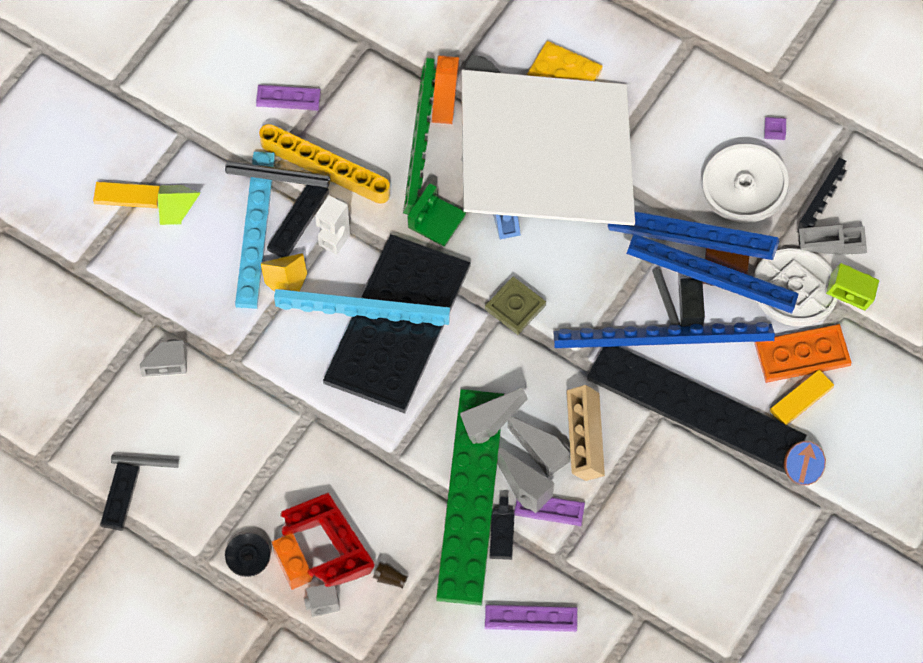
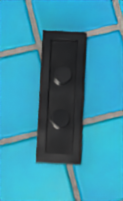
M117 462L100 522L101 527L123 531L140 472L139 466Z

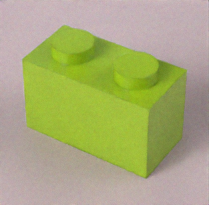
M840 263L831 273L826 294L865 311L875 300L879 280L869 274L853 269L849 265Z

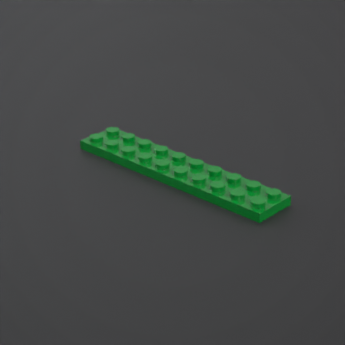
M460 390L436 601L482 606L501 429L494 436L489 437V440L486 442L473 444L468 436L460 413L505 395V393Z

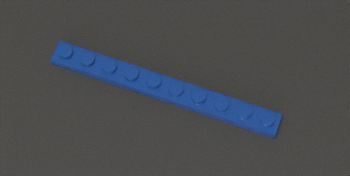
M758 322L756 324L735 323L734 325L716 323L712 326L693 324L684 327L679 325H670L669 327L648 326L646 328L628 326L624 329L605 327L595 330L582 328L581 330L560 329L559 331H553L554 348L774 341L775 338L772 324L766 322Z

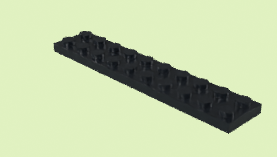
M619 346L603 347L587 376V380L785 474L784 459L787 451L795 443L805 441L807 436L792 427Z

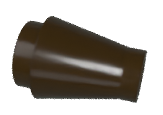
M380 561L373 578L378 583L397 586L403 589L408 576L404 575L387 561L386 563Z

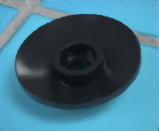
M244 533L234 537L228 543L225 550V561L228 568L236 575L242 577H252L261 573L268 566L271 556L268 543L261 536L253 533ZM246 555H251L252 559L250 561H246L244 557Z

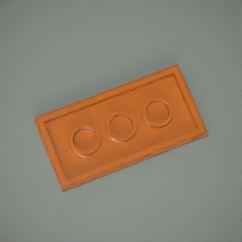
M840 324L776 336L774 341L754 343L766 383L813 374L818 370L823 372L849 367L852 364Z

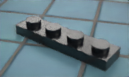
M838 158L800 220L798 233L799 229L815 227L818 220L816 216L818 213L822 214L828 204L826 202L827 198L834 196L837 190L835 185L838 180L842 182L847 173V170H845L846 160Z
M312 185L305 187L268 244L267 250L281 258L290 255L328 196L329 189Z

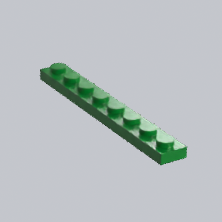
M428 57L422 66L403 208V214L407 215L420 198L417 193L418 189H421L423 177H420V171H423L425 159L422 158L423 152L425 153L428 143L424 139L430 127L427 116H430L432 111V104L429 101L434 94L435 86L432 85V80H435L437 69L434 67L435 59Z

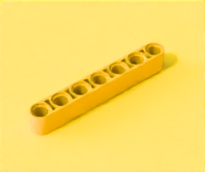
M267 124L260 128V143L264 150L275 153L276 156L312 173L329 175L331 182L375 203L383 204L389 200L390 184L386 178L274 125ZM365 180L366 182L359 183L358 181ZM378 189H384V191H382V192H378V191H376V190H378Z

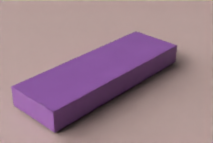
M258 85L256 107L319 111L321 89Z
M552 497L535 513L523 507L517 500L514 515L581 526L585 503Z

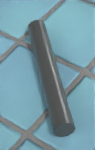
M659 268L653 270V275L671 325L681 326L662 271Z
M125 455L111 456V464H117L118 462L128 465L179 468V459Z

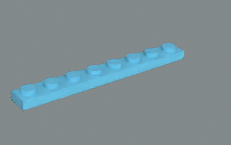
M254 152L252 164L274 167L275 153ZM250 178L235 301L236 308L258 309L262 275L260 262H263L273 180Z
M275 289V306L284 310L294 308L305 312L341 313L350 317L356 315L366 316L370 319H377L379 317L388 318L391 321L407 320L415 324L422 322L432 323L435 326L449 325L450 322L449 307Z

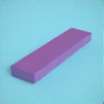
M485 605V629L577 632V607Z

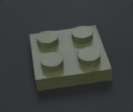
M513 276L485 305V310L519 335L546 306V301Z

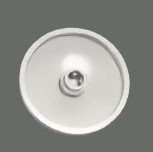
M738 144L721 150L708 162L703 174V193L708 205L718 215L733 222L752 223L768 218L782 206L788 193L789 178L784 163L775 153L759 145Z

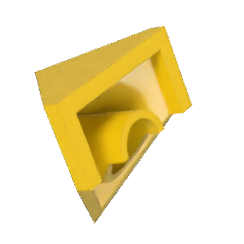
M303 253L260 262L264 282L273 291L280 289L300 292L307 276Z

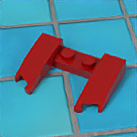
M329 493L281 511L280 517L285 518V526L282 527L283 536L321 525L340 554V557L309 569L307 573L311 577L315 575L326 583V587H331L371 574L375 563Z

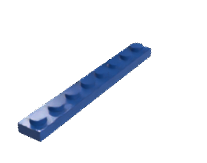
M635 211L634 225L608 223L607 226L610 231L636 234L648 238L774 260L779 244V238Z
M633 234L626 253L791 314L799 295L797 292Z

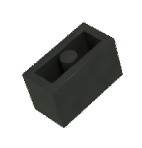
M680 278L679 306L681 327L693 324L704 325L703 281L694 278Z

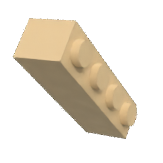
M587 385L567 390L572 474L584 481L605 476L600 395Z

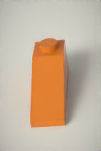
M438 56L432 123L453 124L459 75V57Z

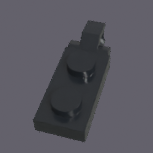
M500 496L499 509L493 508L489 559L512 560L514 509H508L509 497Z

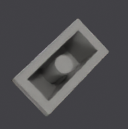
M170 339L167 342H161L140 363L142 377L186 374L184 341Z

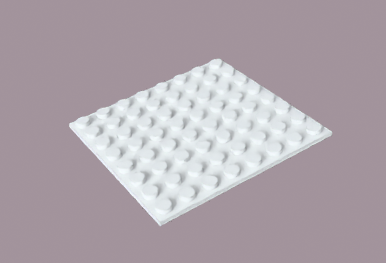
M470 70L461 71L464 212L623 225L635 224L627 84Z

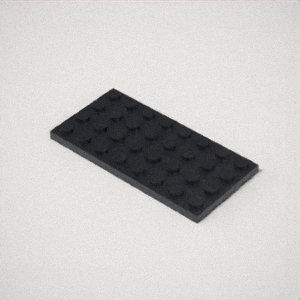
M390 234L361 298L449 307L451 312L471 267V262ZM356 315L351 318L323 379V384L405 414L444 325L435 326L432 323L425 322L415 324L407 320L391 321L388 318L379 317L377 319H370L366 316Z

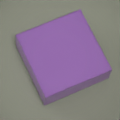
M765 117L764 139L785 140L786 118Z

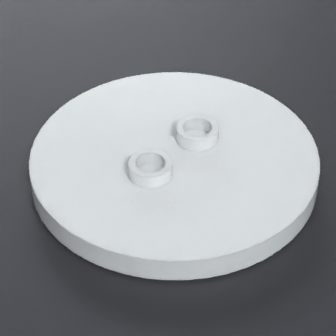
M798 248L777 250L774 260L762 259L753 277L799 293L793 313L791 314L761 302H756L768 316L780 323L790 326L816 324L830 315L838 301L837 298L826 294L830 276L834 270L823 258L810 251Z

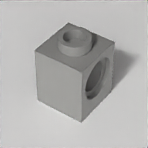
M323 584L306 588L308 596L304 597L306 610H311L312 617L339 611L334 586L326 587Z

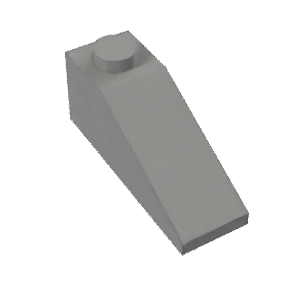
M523 388L460 413L468 436L473 444L484 443L489 440V437L494 436L527 401L528 398Z
M514 417L508 420L507 428L548 477L570 462V448L565 442H560L557 437Z
M503 448L498 450L497 464L517 500L523 507L537 513L553 497L554 483Z

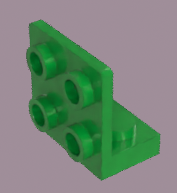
M429 183L407 216L408 228L441 246H446L465 218L466 212L440 199L437 196V187Z

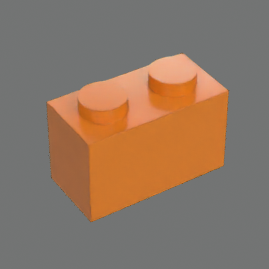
M289 534L272 541L273 551L291 590L311 582L312 577L307 573L310 568L294 534Z

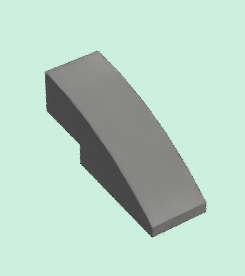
M843 225L799 229L801 250L824 254L867 253L865 226L843 228Z

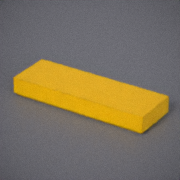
M96 182L93 202L94 204L158 208L160 186Z
M818 370L770 409V412L779 422L788 425L832 390L834 384Z

